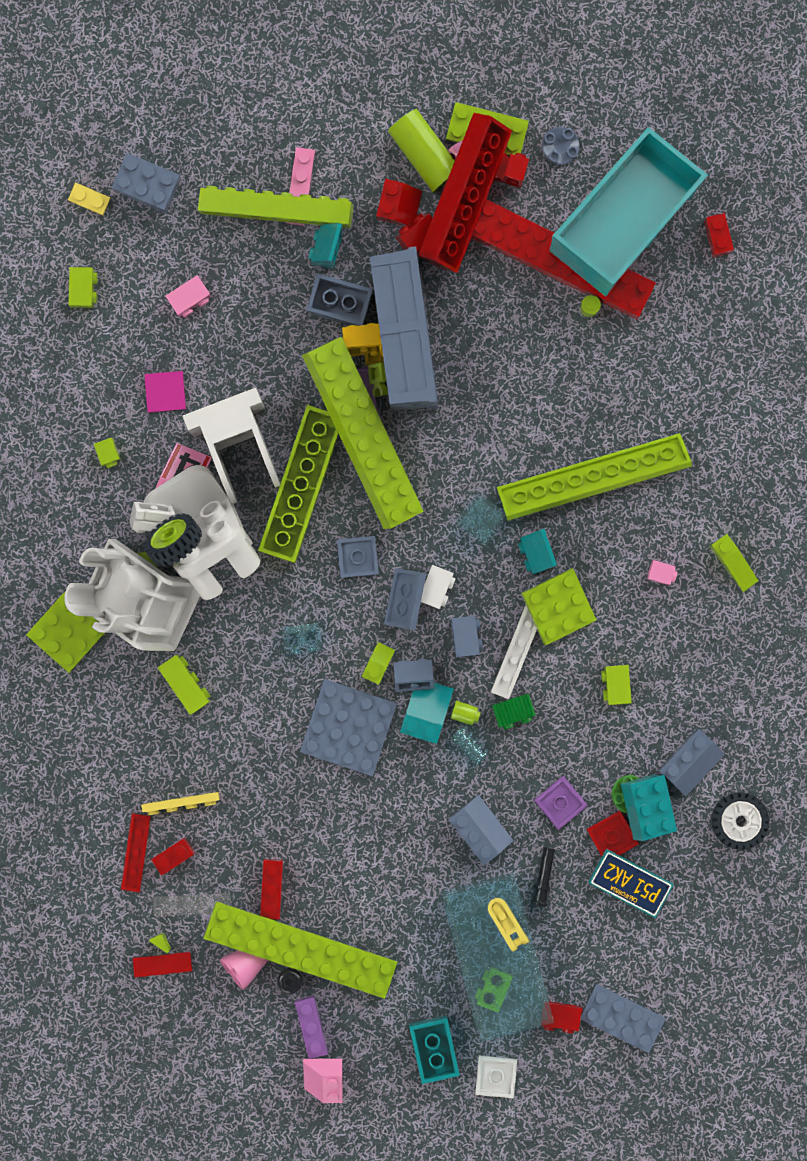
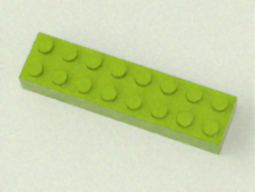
M310 405L306 406L280 484L281 486L279 487L258 550L259 552L296 564L339 436L328 411Z

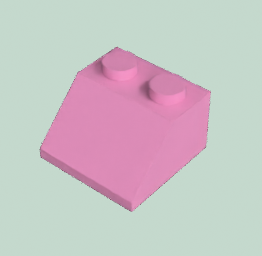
M303 1059L304 1089L322 1103H343L342 1059Z

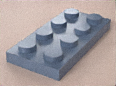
M598 984L595 985L581 1014V1020L648 1053L666 1019Z

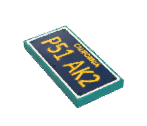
M607 848L588 880L589 884L656 918L674 886L672 882Z

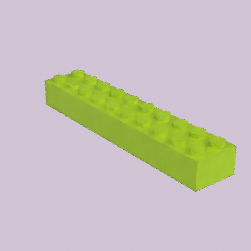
M343 338L333 339L303 354L302 357L383 529L393 528L424 512Z

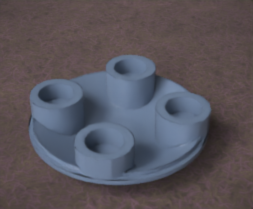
M553 128L545 134L542 140L543 154L554 164H568L579 153V140L570 128Z

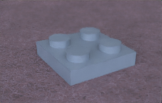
M375 536L337 540L341 578L379 574Z

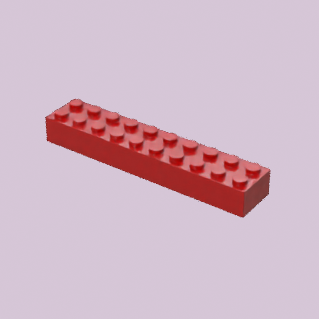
M486 199L472 234V239L588 296H596L600 302L630 317L639 318L656 282L627 269L609 294L604 296L549 251L554 232Z

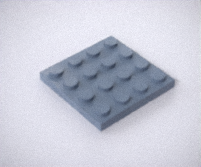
M324 679L300 752L373 776L397 703Z

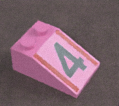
M176 443L156 488L191 466L201 465L208 468L212 457Z

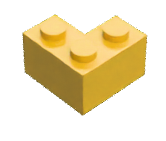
M369 323L361 326L350 325L342 327L343 341L351 357L365 355V364L384 362L379 324Z

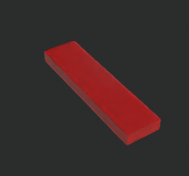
M131 813L121 890L140 892L151 820L150 815Z

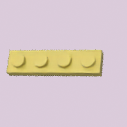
M219 792L146 803L142 804V812L154 815L159 814L161 809H167V812L178 811L180 806H186V809L196 808L199 803H205V806L215 805L216 801L220 800Z

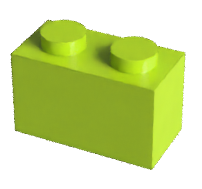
M69 267V306L71 308H94V303H97V292H94V284H98V273H95L92 267Z
M629 665L605 666L604 671H601L602 682L606 684V690H603V701H607V705L632 703Z

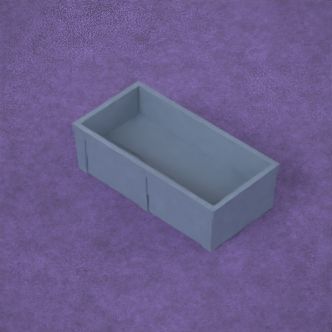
M416 246L409 247L407 250L370 257L390 406L393 411L423 408L439 409Z

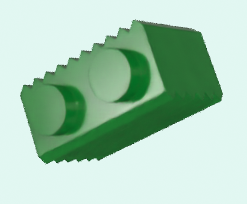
M529 694L492 705L498 727H503L504 730L515 727L514 723L521 721L522 724L533 721L532 717L536 716Z

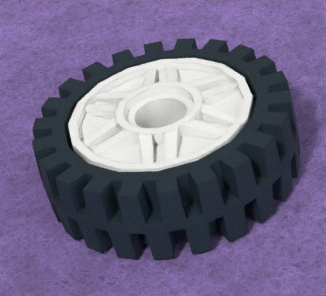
M744 792L732 793L723 797L716 804L711 817L712 828L716 837L724 845L737 850L750 849L757 846L767 835L770 826V818L765 805L757 797ZM738 816L745 818L744 825L737 826L736 819Z

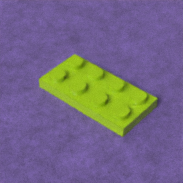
M455 102L446 140L456 143L461 142L473 113L492 116L512 130L504 152L507 156L521 153L529 124L528 120Z

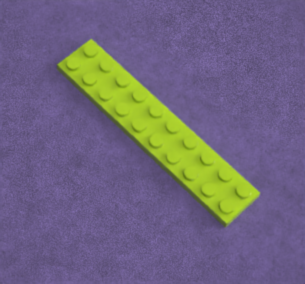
M679 433L497 487V491L507 520H512L692 466V461Z
M215 901L203 939L384 999L397 965L395 960Z

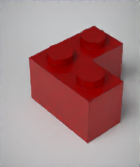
M504 153L494 180L521 188L529 159L521 153L511 154L510 157H507V154Z

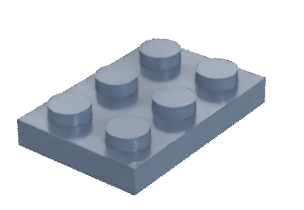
M395 568L384 625L415 631L426 579L425 573Z

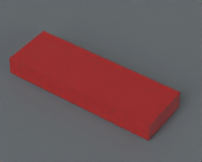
M191 952L134 957V977L193 971Z

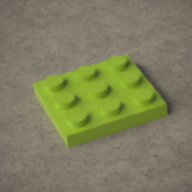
M573 568L521 593L544 645H548L596 621Z
M64 592L26 635L70 673L105 633L98 632L92 627L94 622H98L94 617L78 616L70 612L65 605Z

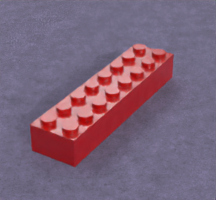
M473 113L418 254V257L441 270L458 273L512 134L511 129L492 116Z

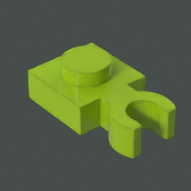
M384 362L367 365L369 382L374 384L373 396L381 397V395H388V389L385 386L387 380Z

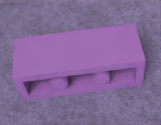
M315 995L296 999L295 1005L308 1058L327 1055L328 1048Z

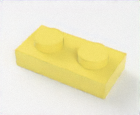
M75 183L68 198V201L104 216L111 200L110 197L78 183Z

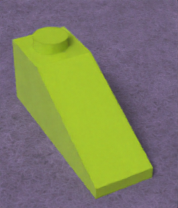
M728 534L723 535L709 546L743 592L759 581Z

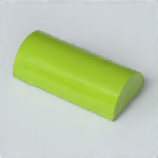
M414 109L394 123L388 130V133L434 194L446 185L455 160L419 111Z

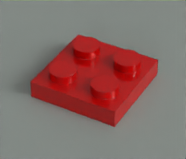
M620 810L586 829L601 857L606 848L621 855L639 845L637 840H633L632 831Z

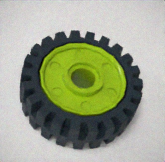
M182 513L181 515L176 514L175 517L170 516L169 520H163L161 525H156L157 528L150 531L152 534H148L146 537L144 549L155 565L166 567L167 565H173L174 561L178 563L180 558H186V554H191L193 552L192 548L198 546L197 543H200L202 531L189 514Z

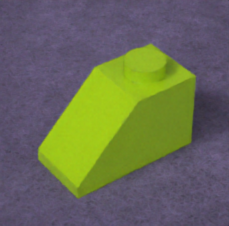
M378 642L362 677L379 685L395 650Z

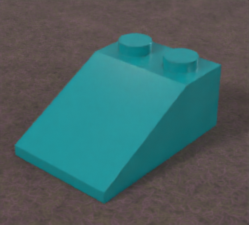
M342 224L320 225L319 230H315L313 238L316 241L315 247H311L308 259H311L312 265L330 270L334 269L343 236Z
M545 529L520 538V543L517 544L520 553H525L527 560L524 561L527 572L531 571L533 575L557 566Z
M434 682V689L414 690L400 733L437 744L454 689Z

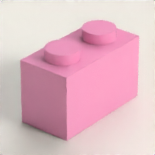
M198 275L166 295L179 317L183 315L184 318L194 312L192 309L196 306L202 307L206 305L211 297Z

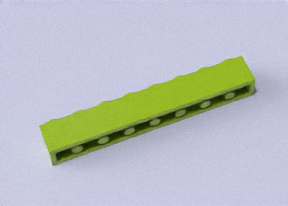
M208 185L206 188H200L198 211L206 215L311 225L340 223L343 228H351L354 205L347 198L330 200V197L319 196V199L311 198V195L300 194V197H296L286 192H282L281 195H274V192L271 191L255 193V190L244 189L242 192L236 191L235 188L225 187V190H220L216 186Z

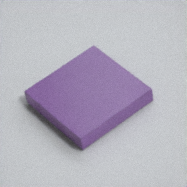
M564 776L534 799L558 830L588 806Z

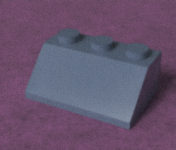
M696 728L658 771L665 775V778L682 794L687 796L725 754L707 735Z
M479 795L448 818L483 865L495 858L514 841Z

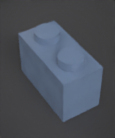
M432 659L402 660L393 663L396 692L434 689Z

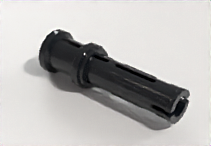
M543 847L537 883L533 886L535 891L530 904L544 907L548 905L546 900L548 891L551 889L549 879L555 849Z

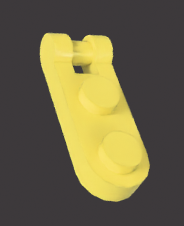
M501 898L492 899L488 904V912L511 951L514 952L518 949V946L529 943L527 935L505 900ZM516 932L519 937L513 940L510 935Z

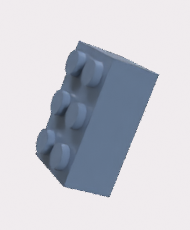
M126 153L112 189L118 194L167 214L181 177L179 174Z
M317 273L307 313L347 325H364L373 289Z
M475 616L452 618L451 626L455 657L479 655L480 651L483 650L482 639H478L477 632L481 631L480 620L476 619Z

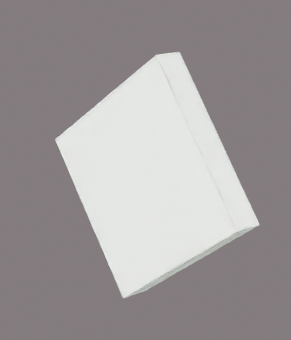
M479 1055L475 1095L514 1098L517 1059Z

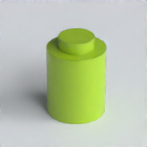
M593 295L586 296L580 305L581 313L586 317L595 316L601 306L600 300Z
M456 700L450 719L473 725L474 722L478 723L481 712H478V707Z

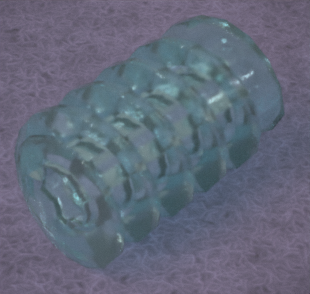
M463 726L448 740L454 739L451 744L452 746L459 744L457 751L464 750L462 757L469 755L467 762L474 761L472 768H475L487 757L488 749L481 750L483 743L476 744L478 738L474 737L471 739L473 732L465 733L468 727Z

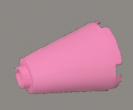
M237 950L220 959V962L227 973L233 977L234 982L244 990L268 960Z

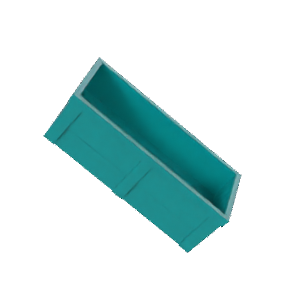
M647 127L553 234L549 251L604 296H607L621 276L646 247L648 248L654 242L660 231L687 200L692 198L708 174L651 128Z

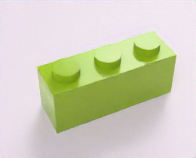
M175 655L160 665L158 669L185 709L192 715L210 703L208 698L211 696L205 687L201 689L197 683L200 680L195 672L190 673L187 669L189 664L183 656Z

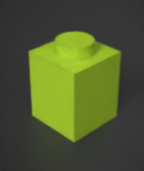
M112 437L93 444L101 466H106L109 469L117 466V462L121 461Z

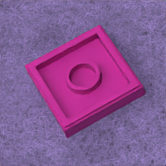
M183 371L145 374L148 413L186 410Z

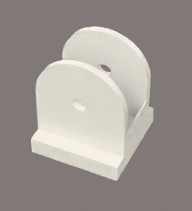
M256 388L183 415L187 429L194 437L204 435L231 504L237 503V498L219 450L255 437L275 488L281 486L254 414L265 410Z

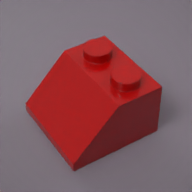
M385 179L376 219L402 226H410L414 222L413 218L417 216L422 191L402 182Z

